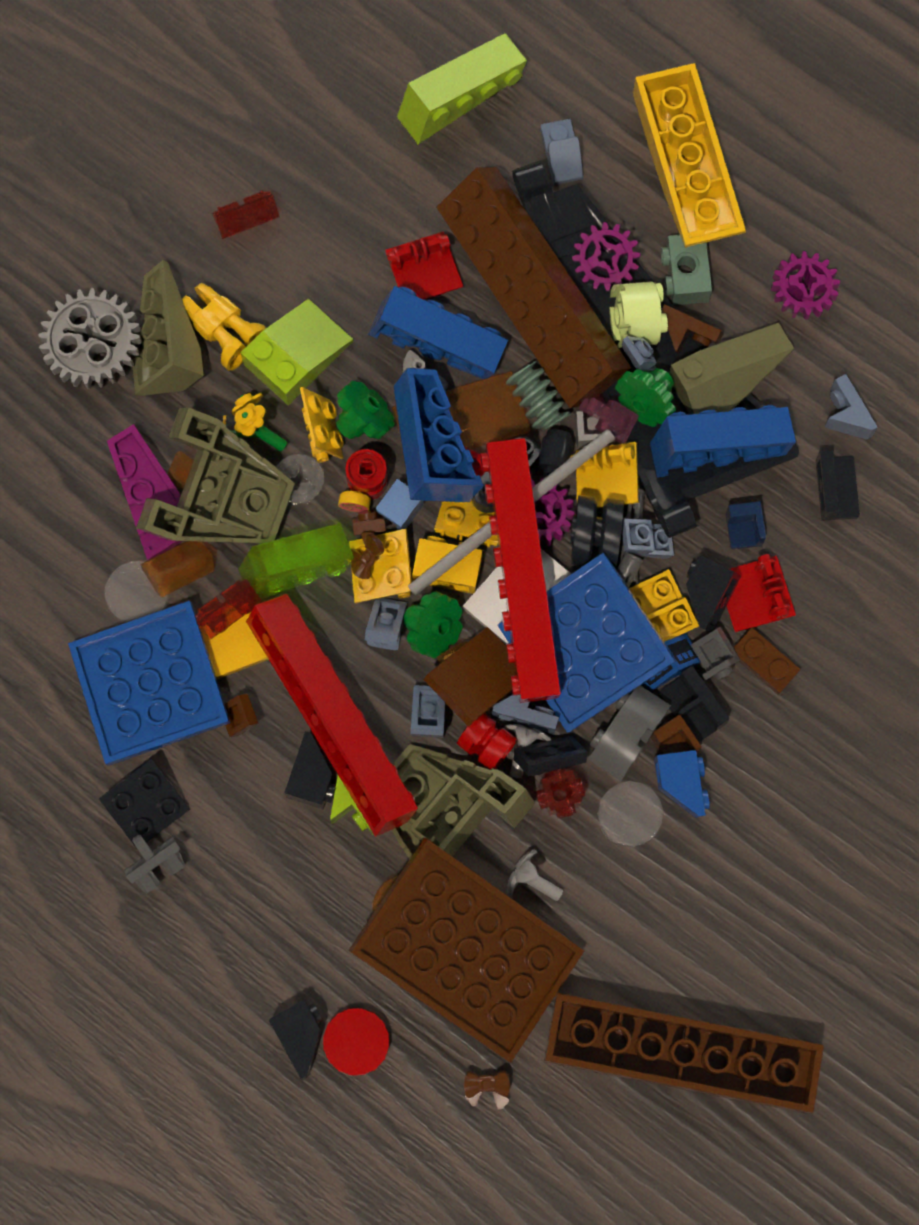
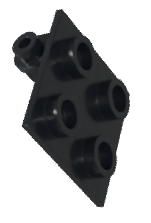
M152 759L98 798L132 843L136 835H141L147 843L190 810Z

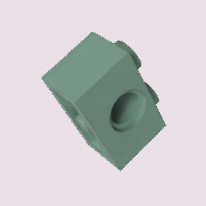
M680 235L668 236L666 246L661 247L662 266L668 267V276L664 277L665 294L671 295L673 305L709 302L712 285L707 244L702 243L685 248ZM686 265L689 266L693 270V272L685 274L682 273L678 269V267Z

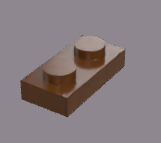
M753 628L734 647L735 652L740 658L739 662L777 695L784 690L801 670Z

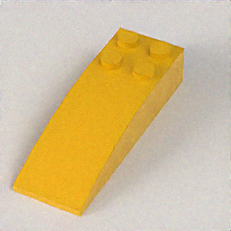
M695 63L635 77L633 88L634 100L657 175L685 248L745 233L744 222Z

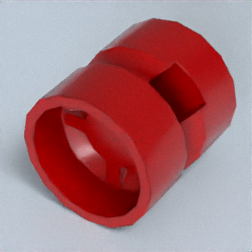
M362 449L349 457L345 467L349 491L364 493L371 500L382 496L387 488L388 477L386 462L381 454L374 450Z
M484 714L469 727L467 726L456 745L469 755H479L478 762L491 770L492 768H498L513 749L518 739L505 728L498 730L496 728V721L487 714Z

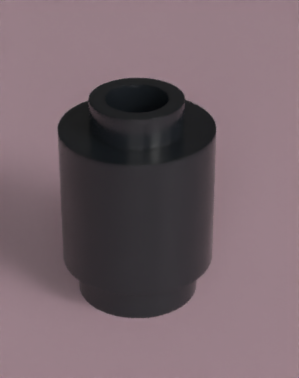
M551 429L542 438L537 468L543 471L545 477L570 459L574 444L571 441L572 435L570 433Z

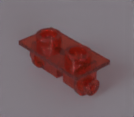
M261 190L257 194L244 198V204L241 206L236 201L223 207H217V211L213 212L212 215L218 225L222 239L280 217L273 194L270 191L264 192Z
M244 579L242 582L237 580L235 584L221 594L226 599L222 604L215 597L202 608L197 609L199 612L195 615L197 623L210 639L224 632L237 620L250 613L255 605L263 602L247 579Z

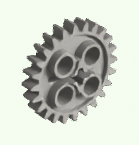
M94 288L90 289L88 296H84L83 292L78 290L76 299L66 294L67 303L65 305L56 301L55 304L58 311L48 310L46 312L51 321L41 322L43 329L47 332L38 334L41 342H44V344L39 346L42 354H47L43 357L46 365H51L50 370L54 375L60 373L62 382L65 383L71 378L74 387H77L81 380H83L87 389H90L92 381H96L99 387L102 388L104 378H108L111 383H115L113 374L117 372L125 376L124 364L131 367L134 366L130 355L138 356L140 354L138 348L134 346L142 343L140 336L136 334L141 331L138 323H134L137 320L135 313L129 312L130 307L127 302L120 304L118 295H114L109 300L106 290H103L99 297H97ZM78 317H87L83 324H74ZM107 325H117L114 331L110 333L103 332ZM66 330H70V331H73L74 333H64V332H65ZM107 344H116V346H115V347H111V346H108ZM68 345H77V348L73 352L64 353V350ZM101 352L107 353L103 360L93 361L96 354Z

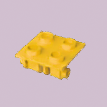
M300 387L304 405L302 413L307 425L306 430L310 431L308 439L312 440L310 441L312 456L319 463L328 461L329 455L343 459L341 448L344 446L342 435L336 427L334 418L337 417V412L334 404L330 399Z
M637 443L606 446L576 469L577 500L578 495L594 496L597 500V508H602L603 502L607 498L624 500V505L639 503Z
M472 500L470 502L442 501L434 529L436 533L441 534L440 537L446 536L457 539V535H460L459 541L462 542L464 536L470 537L489 522V516H494V512L484 513L477 510L473 506ZM492 535L481 545H485L488 548L491 545L497 546V535Z
M407 529L375 535L382 542L384 553L379 555V560L375 561L371 567L369 579H360L352 571L354 603L398 595V598L410 597L411 591L408 585L412 583ZM363 539L349 541V549H355L363 555L366 549Z

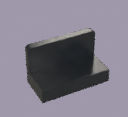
M833 450L820 451L816 458L821 521L857 519L860 516L854 457H834Z

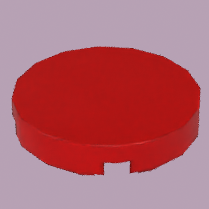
M362 1008L347 1009L338 1013L328 1023L323 1035V1050L328 1061L338 1071L350 1076L366 1075L376 1070L384 1062L389 1050V1033L384 1022L375 1013Z

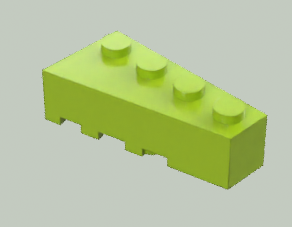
M504 33L409 82L397 118L416 143L420 144L506 86H512L517 83L522 77V71L527 60L507 34Z

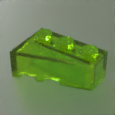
M338 523L252 546L238 570L251 603L294 587L311 583L327 575L329 577L340 575L346 571V567L353 560L354 556L342 525Z

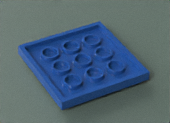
M604 553L546 591L561 693L559 698L546 701L555 715L559 717L558 720L567 733L572 732L620 700L621 697L632 692L677 662L612 562ZM503 622L499 623L497 626L508 643H511L510 631H504Z
M191 601L68 643L104 762L107 766L231 723Z

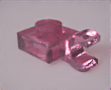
M584 398L579 407V410L585 414L599 419L595 429L602 433L606 429L610 430L615 437L614 440L618 443H626L639 415L615 400H609L605 406L595 398L590 400Z

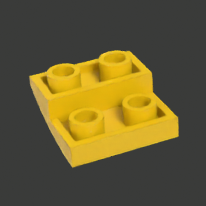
M669 569L629 588L664 642L699 627L686 597H682Z

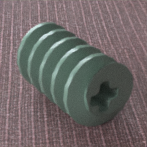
M535 361L509 377L506 385H518L512 395L514 397L524 396L519 403L520 408L530 406L531 408L525 415L526 418L537 417L532 428H543V431L570 416L571 413L570 411L559 412L564 401H552L558 391H546L551 380L539 379L545 370L544 368L533 369L534 364L537 362Z

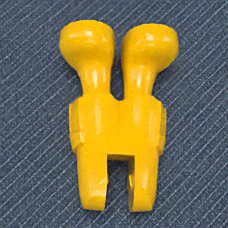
M200 283L194 288L207 306L202 310L187 295L182 298L183 304L196 331L210 342L218 341L222 349L221 364L228 371H233L243 363L241 352L266 327L260 323L245 321L240 317L241 310L233 302L224 296H220L210 286ZM225 328H233L239 334L244 344L227 332Z

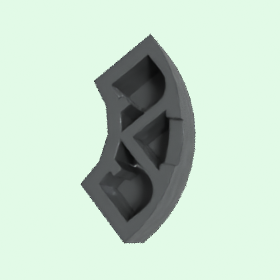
M642 686L634 689L631 694L628 693L621 697L615 706L620 711L606 732L600 729L592 740L590 746L595 749L588 760L621 781L671 705Z

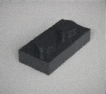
M567 736L515 748L514 761L528 776L541 775L545 772L562 768L567 769L575 765L587 763V751L573 736Z

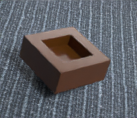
M376 510L362 511L358 513L357 518H352L354 535H361L362 532L376 533L386 531L384 516L381 514L377 515Z
M248 694L238 695L225 703L231 722L225 725L229 737L239 736L259 724Z

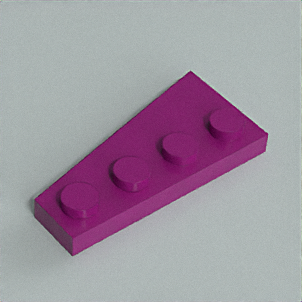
M134 424L107 440L135 526L138 524L147 498L157 499L177 507L181 497L180 493ZM137 529L148 563L183 542L165 540Z

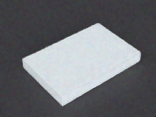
M541 549L546 591L570 576L571 573ZM497 567L463 605V609L485 628L488 627L504 644H509L497 626L502 622V612L507 611L506 599L499 598L497 580L503 579L501 567Z

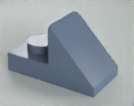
M571 119L541 124L540 131L553 185L582 180L583 171L579 139L574 136Z
M845 374L835 379L830 389V397L836 408H841L843 411L831 416L827 420L825 427L863 439L871 438L878 427L848 376Z
M385 598L375 599L365 632L367 645L398 650L407 602Z
M414 685L411 736L444 738L445 702L430 686Z
M512 695L494 705L492 711L493 718L521 724L529 728H536L552 735L555 733L559 717L554 716V712L548 708L535 706L534 710L529 709L530 702L520 703L519 695Z

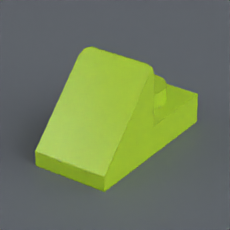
M337 776L330 817L331 824H334L351 810H354L355 813L351 817L360 830L363 832L368 829L373 835L372 830L340 777Z

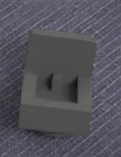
M721 627L691 644L707 671L702 675L705 680L715 676L717 681L734 672L731 666L740 661Z

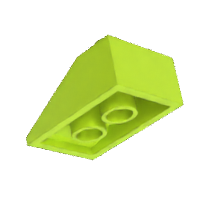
M307 299L264 329L241 352L244 366L289 406L301 394L300 387L307 388L353 342V339L312 301Z

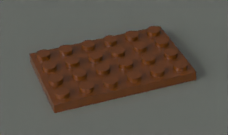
M426 838L423 839L348 950L510 1063L584 953V950Z

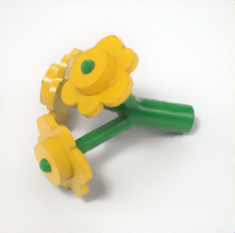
M251 393L241 395L235 401L236 406L232 409V415L236 424L234 430L230 431L237 437L260 438L280 452L283 451L288 441L263 425V416L266 413V409L262 405L255 406V404L261 401L262 393L254 396ZM223 415V423H224L225 425H226V415Z

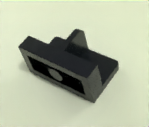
M693 666L683 671L677 680L659 692L660 698L671 705L669 710L674 717L681 715L699 743L725 726L730 719Z

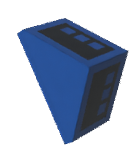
M687 634L664 642L677 662L642 684L646 690L653 692L681 675L689 667H694L701 663L691 646L693 643Z

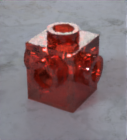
M558 769L544 774L545 778L540 780V790H536L540 809L546 808L548 816L556 814L558 819L576 814L575 808L581 806V798L585 797L581 779H575L573 770L564 772L563 769ZM556 791H562L566 799L556 801L553 794Z

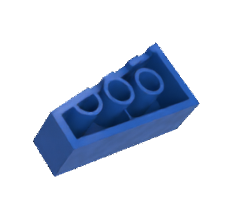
M396 286L392 288L379 307L369 330V336L378 339L379 335L383 334L393 339L392 345L403 349L405 346L419 348L422 356L432 360H441L442 357L448 359V366L484 380H488L495 373L508 341L501 337L499 331L490 327L482 328L474 324L473 320L466 315L450 313L444 310L445 307L442 304L433 300L425 301L417 297L416 293L409 288H398Z
M406 368L393 387L410 500L470 502L484 485L480 475L476 476L472 467L474 460L470 451L465 450L460 438L462 433L460 426L451 416L449 411L451 405L437 370Z
M767 405L756 410H746V408L739 407L728 412L716 413L715 410H705L699 414L686 415L684 412L670 414L651 440L650 447L656 475L659 478L668 476V470L683 467L684 473L697 471V467L710 462H714L716 467H721L737 461L739 457H743L745 462L783 456L793 447L796 439L788 407L776 408L774 405Z

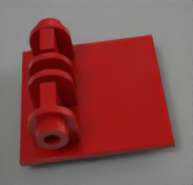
M444 231L385 250L398 288H409L416 293L417 297L423 300L463 288L449 248L450 241L447 234H444Z
M765 554L758 557V561L729 568L741 575L726 606L735 633L796 616L777 556L770 557V554Z

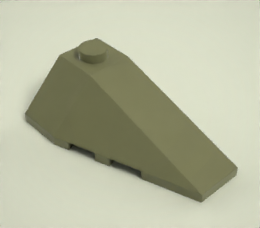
M162 260L144 275L140 311L145 315L142 329L137 333L142 343L140 356L134 358L133 362L135 395L138 396L184 391L204 376L201 348L167 261Z
M776 323L700 350L672 364L669 374L674 381L673 388L689 415L699 414L705 410H715L716 413L728 412L747 397L794 350V347L780 324Z

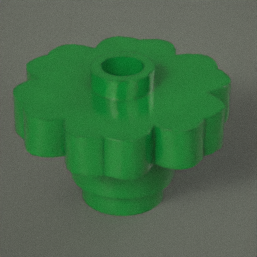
M656 368L653 371L643 372L640 369H635L633 373L626 371L618 379L615 389L620 394L618 400L627 413L636 415L640 423L655 427L657 424L662 425L666 417L676 411L675 406L671 403L674 381L665 370Z
M351 381L337 393V403L343 411L339 414L336 425L345 437L355 439L365 433L369 438L381 439L394 427V416L387 409L386 401L375 390H369L364 383Z
M432 592L431 594L424 595L421 603L411 605L406 610L404 624L410 631L407 635V642L411 645L413 651L435 659L438 656L445 655L449 645H453L458 641L463 626L458 621L462 615V608L456 599L439 592Z

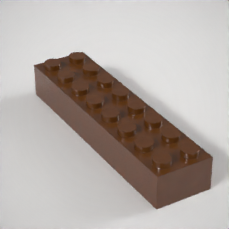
M475 168L436 208L542 368H544L568 407L574 408L589 405L626 371H629L631 366L498 168Z
M557 993L544 1062L811 1114L814 1113L824 1045Z

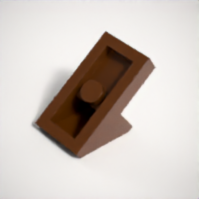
M665 304L662 308V313H665L667 316L668 330L678 355L681 353L690 333L694 334L692 340L709 347L711 342L716 345L720 343L724 335L720 329Z

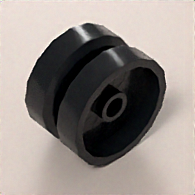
M578 495L576 515H573L570 535V544H572L571 565H586L591 561L593 547H598L597 556L604 553L616 569L621 539L624 500L607 498L603 502L601 517H596L597 500L595 497Z

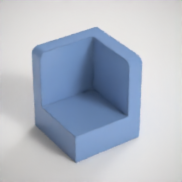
M397 479L376 507V511L396 525V530L407 529L423 507L424 501L410 500L408 486Z

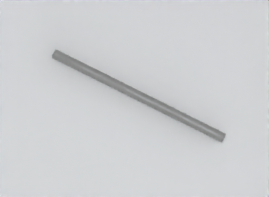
M606 429L532 488L534 502L615 439L612 432ZM489 522L408 585L410 591L416 596L491 537Z

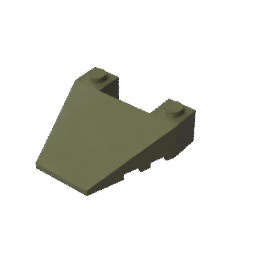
M189 407L179 408L169 439L198 449L177 507L157 499L147 498L136 529L172 541L273 544L295 483L268 460L262 458L251 449L249 444L243 439L238 438L219 419Z
M409 744L393 763L398 771L399 778L407 791H410L414 796L418 810L406 824L392 829L393 834L409 859H411L424 838L430 840L453 857L490 811L515 828L535 804L528 791L504 772L493 768L490 770L476 766L475 763L466 760L459 761L449 758L446 754Z

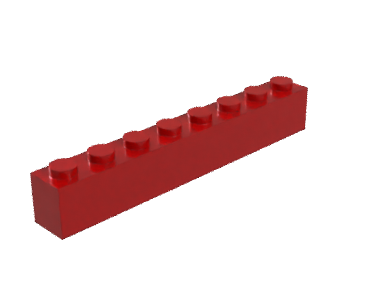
M521 438L486 443V453H480L482 472H488L490 484L485 485L487 504L493 503L494 516H489L491 536L497 535L498 547L493 548L495 567H501L503 579L497 580L499 598L506 599L507 611L502 612L504 631H510L511 643L506 644L508 663H514L516 676H510L513 696L519 695L520 703L557 699L561 693L526 440Z
M288 594L255 605L246 623L375 837L406 824L418 810L414 796L410 791H407L402 783L396 767L388 760L382 750L379 739L373 735L366 724L363 713L355 706L349 696L348 688L340 681L333 670L331 660L322 652L315 634L308 629L297 605L293 604Z

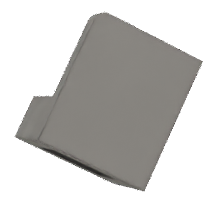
M576 411V450L584 448L607 429V417L583 418V411Z

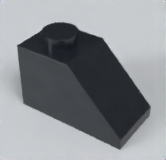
M700 555L698 561H694L687 572V578L689 579L686 586L699 627L712 632L715 630L741 575Z
M305 731L284 794L288 799L323 810L326 802L332 803L336 784L332 783L333 775L312 733Z
M305 1000L269 1019L301 1080L309 1077L322 1032L318 1024L323 1021L315 1004L313 1003L308 1006Z

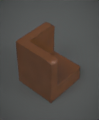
M681 715L655 730L650 737L662 755L696 750V753H698L702 748Z

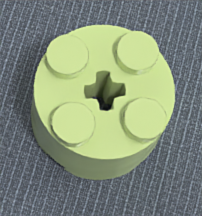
M654 282L614 284L611 289L610 298L616 297V304L614 307H610V324L614 341H619L617 347L622 348V341L627 336L640 337V339H645L650 345H657L661 340V333L667 332L668 328L667 316L665 313L661 314L660 302L663 301L662 284H655Z

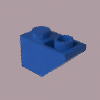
M696 750L655 756L654 763L658 790L693 817L706 816L705 809H709L710 804L707 789L702 790L700 777L705 776L703 758L697 757Z

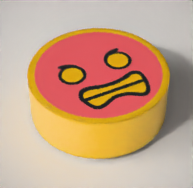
M343 491L340 493L338 506L352 512L369 511L371 498L361 492Z

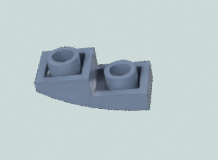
M631 336L623 339L622 348L636 369H640L643 372L656 369L655 364L657 362L653 356V349L645 339Z
M624 518L622 520L625 552L661 559H668L674 556L672 537L668 538L661 524H652L651 520Z

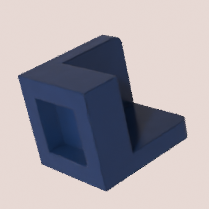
M761 501L729 505L725 516L730 548L734 550L762 546L766 540Z

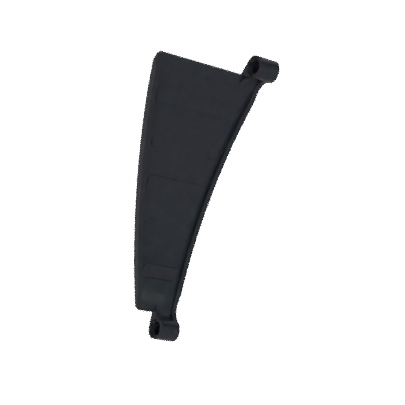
M536 161L513 170V180L523 207L614 341L610 324V307H614L616 304V297L610 298L611 289L614 284H611L609 292H606L603 284H600L597 290H593L594 281L590 280L584 284L582 280L585 273L576 274L575 269L581 264L572 260L573 256L580 255V252L574 248L575 243H584L580 234L583 232L590 236L592 234V225L600 231L602 230L603 222L607 221L579 186L572 185L553 193L552 185L548 182L541 161ZM607 222L608 230H613ZM604 237L606 242L613 245L621 243L615 238ZM593 242L586 250L585 260L592 257L595 252ZM600 245L601 258L598 259L599 262L605 261L613 270L611 260L614 253L608 254ZM627 254L620 258L617 264L620 272L627 264ZM636 259L633 260V263L637 264L639 268L638 271H629L632 276L631 282L624 278L621 280L622 284L654 282ZM602 270L591 271L596 276L609 278L607 272ZM663 293V301L660 302L661 314H663L662 308L664 304L676 309ZM668 328L667 332L661 333V340L657 345H650L657 362L655 364L656 368L663 369L667 373H670L672 364L709 347L692 340L694 334L690 333L681 353L678 355ZM619 348L631 366L629 371L633 373L636 369L623 348ZM618 380L600 395L621 444L637 443L638 480L668 538L699 527L696 524L688 500L795 459L799 455V450L795 443L789 452L783 456L745 462L743 457H739L737 461L721 467H716L714 462H710L697 467V471L684 473L683 467L670 469L668 470V476L657 478L650 442L661 425L657 424L655 427H651L647 424H642L638 421L636 415L626 412L618 400L620 394L615 389ZM672 387L671 394L673 399L671 403L676 408L674 413L684 412L686 415H689L675 389ZM749 394L735 408L743 407L746 410H756L761 408L762 405Z

